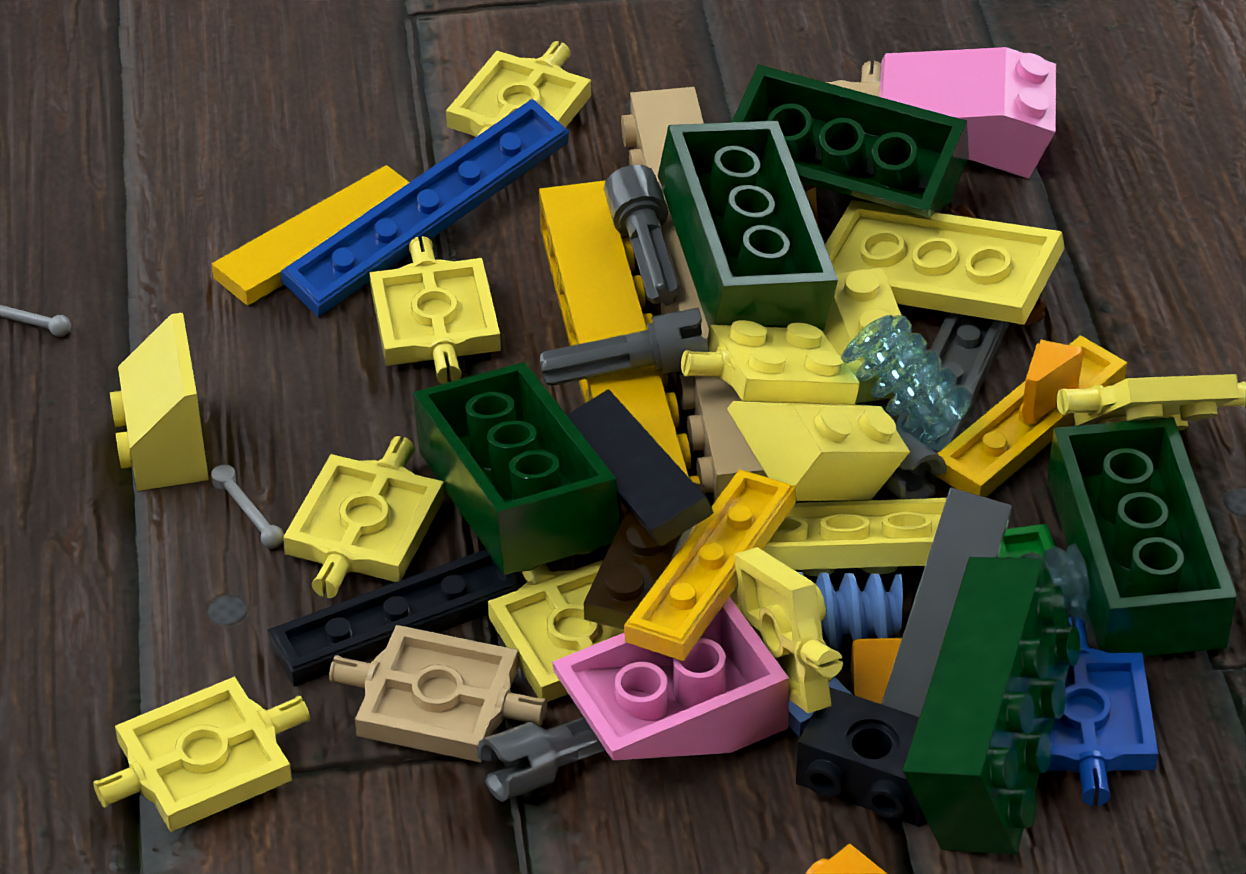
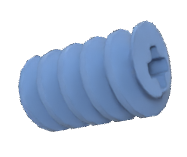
M819 573L816 585L823 595L826 607V615L824 620L821 621L822 634H825L831 649L839 652L845 635H851L853 641L856 639H870L871 635H876L877 639L900 636L903 606L901 574L895 575L889 592H886L879 574H870L864 591H860L854 573H845L838 591H834L829 574Z

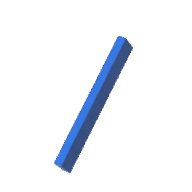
M532 98L281 270V282L319 318L369 283V272L387 270L409 255V243L414 238L418 237L420 246H422V237L432 239L568 144L569 131Z

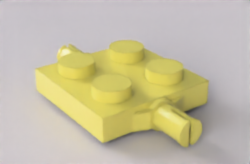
M559 41L553 42L545 54L537 59L519 58L496 51L446 110L447 127L477 137L533 98L566 128L591 97V79L568 73L560 68L570 58L571 53L566 44L561 43L559 46Z
M416 237L409 243V251L413 263L398 269L369 272L371 293L386 366L434 360L437 380L444 384L448 383L447 368L451 382L461 378L462 373L457 360L458 356L501 351L500 331L482 258L462 261L435 260L432 241L427 237H422L423 252H421L419 238Z
M746 320L735 321L732 325H710L707 337L709 352L686 350L683 352L681 359V370L684 376H713L718 380H724L735 389L742 401L855 405L860 382L877 383L880 377V362L877 358H846L845 355L838 354L821 329L806 323H791L787 328L764 327L756 322Z
M1236 374L1127 378L1107 387L1093 385L1090 389L1064 388L1060 389L1057 394V408L1061 414L1074 413L1075 426L1174 417L1177 428L1180 431L1189 427L1188 421L1216 417L1218 415V407L1246 406V382L1238 383Z
M401 436L394 437L383 458L379 461H358L331 454L283 536L285 554L323 564L317 577L312 582V588L318 595L323 597L325 592H327V598L335 597L342 581L349 572H357L393 582L402 580L445 499L444 481L415 475L405 468L410 457L415 452V446L408 438L404 437L401 443Z
M758 547L735 553L738 586L734 589L730 598L789 677V700L807 713L832 706L828 681H831L841 671L843 662L838 660L842 658V655L828 647L823 640L821 621L825 618L826 607L820 589L816 583Z
M602 560L576 570L556 572L550 571L545 563L541 564L533 570L522 572L527 583L517 591L488 601L490 621L507 648L518 650L519 667L539 699L545 698L549 702L568 694L553 671V661L624 633L623 629L584 620V601L600 569Z
M234 676L115 725L117 740L128 759L129 768L101 780H95L93 785L97 797L105 808L114 802L140 792L146 799L154 803L169 831L178 830L292 781L290 763L276 742V734L304 722H309L310 714L305 702L302 701V697L297 696L295 699L265 710L247 697Z

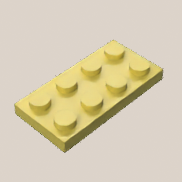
M856 200L850 202L825 244L835 273L883 267L897 304L1023 325L1026 323L1065 249L1062 231L943 213H934L930 217H925L883 204Z
M947 498L796 503L763 551L793 570L803 572L807 576H818L819 573H828L830 575L838 568H861L862 571L871 574L892 573L898 569V566H923L925 568Z

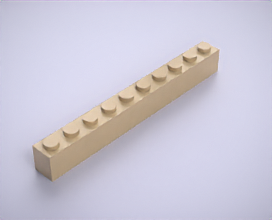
M695 87L630 93V115L621 116L624 147L634 148L629 150V165H644L652 168L657 182H659L658 171L668 125L704 124ZM669 212L666 222L662 225V229L680 283L681 292L674 297L675 302L673 304L665 306L663 302L661 303V313L663 315L699 307L702 317L701 337L707 340L709 328ZM684 374L679 375L678 388L682 410L692 409L693 413L692 416L687 417L690 449L692 452L701 451L702 458H697L696 466L700 484L704 485V494L710 493L712 503L714 504L739 469L768 477L727 410L733 401H742L735 389L724 380H718L713 376L686 377Z

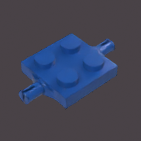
M1068 617L1069 622L1072 626V619L1071 617ZM1075 617L1074 627L1078 629L1080 635V655L1077 664L1069 666L1065 680V710L1062 717L1055 719L1049 738L1051 758L1047 771H1073L1080 773L1082 801L1087 805L1093 806L1094 794L1096 793L1097 806L1108 802L1111 797L1106 772L1155 770L1158 749L1142 653H1108L1089 648L1086 637V623L1083 619Z

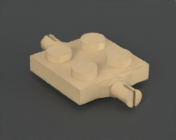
M400 625L395 626L387 647L371 663L342 658L336 655L334 662L331 663L329 672L331 683L337 682L365 688V697L355 718L357 736L476 762H482L477 755L479 741L492 736L493 731L505 718L527 723L532 722L537 724V726H542L547 711V699L511 693L510 688L519 668L518 650Z

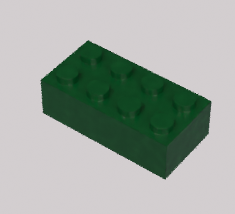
M757 121L668 125L658 179L708 328L710 325H732L735 321L746 320L756 322L764 327L787 328L791 323H806L824 331L838 278L779 122Z
M525 362L412 392L421 456L437 479L444 481V489L504 575L517 571H530L541 564L575 554H588L599 547L612 543L620 526L616 477Z
M1174 417L1054 428L1047 481L1099 650L1108 653H1142L1143 656L1227 648L1237 595Z
M969 557L903 769V773L942 850L1017 855L1024 828L1029 829L1033 824L1036 810L1034 791L1039 773H1045L1049 767L1051 758L1049 738L1054 720L1060 719L1065 710L1066 690L1064 684L1069 666H1075L1080 655L1079 631L1076 627L1071 626L1064 609L1062 589L1060 586L1054 585L1044 559Z

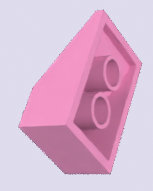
M1007 47L886 53L881 61L879 97L967 120L968 159L1028 179L1030 178L1056 132L1055 63L1046 61L1036 54L1022 53Z
M730 597L684 661L626 643L625 635L622 633L552 662L554 673L612 760L732 753L788 729L789 677Z

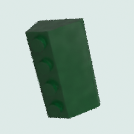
M760 64L757 65L731 121H778L801 182L925 217H930L951 201L969 158L967 120Z

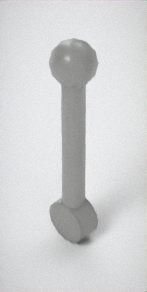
M0 305V317L47 328L56 337H64L71 330V322L64 315H56L50 318Z
M229 465L215 467L211 471L213 486L220 490H227L261 532L260 539L265 547L269 549L280 547L283 544V530L278 526L270 525L237 485L234 468Z

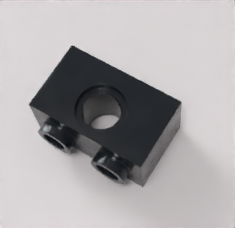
M829 687L832 706L814 711L798 741L796 784L809 788L821 796L835 797L872 810L882 817L898 819L919 827L924 814L903 773L919 717Z

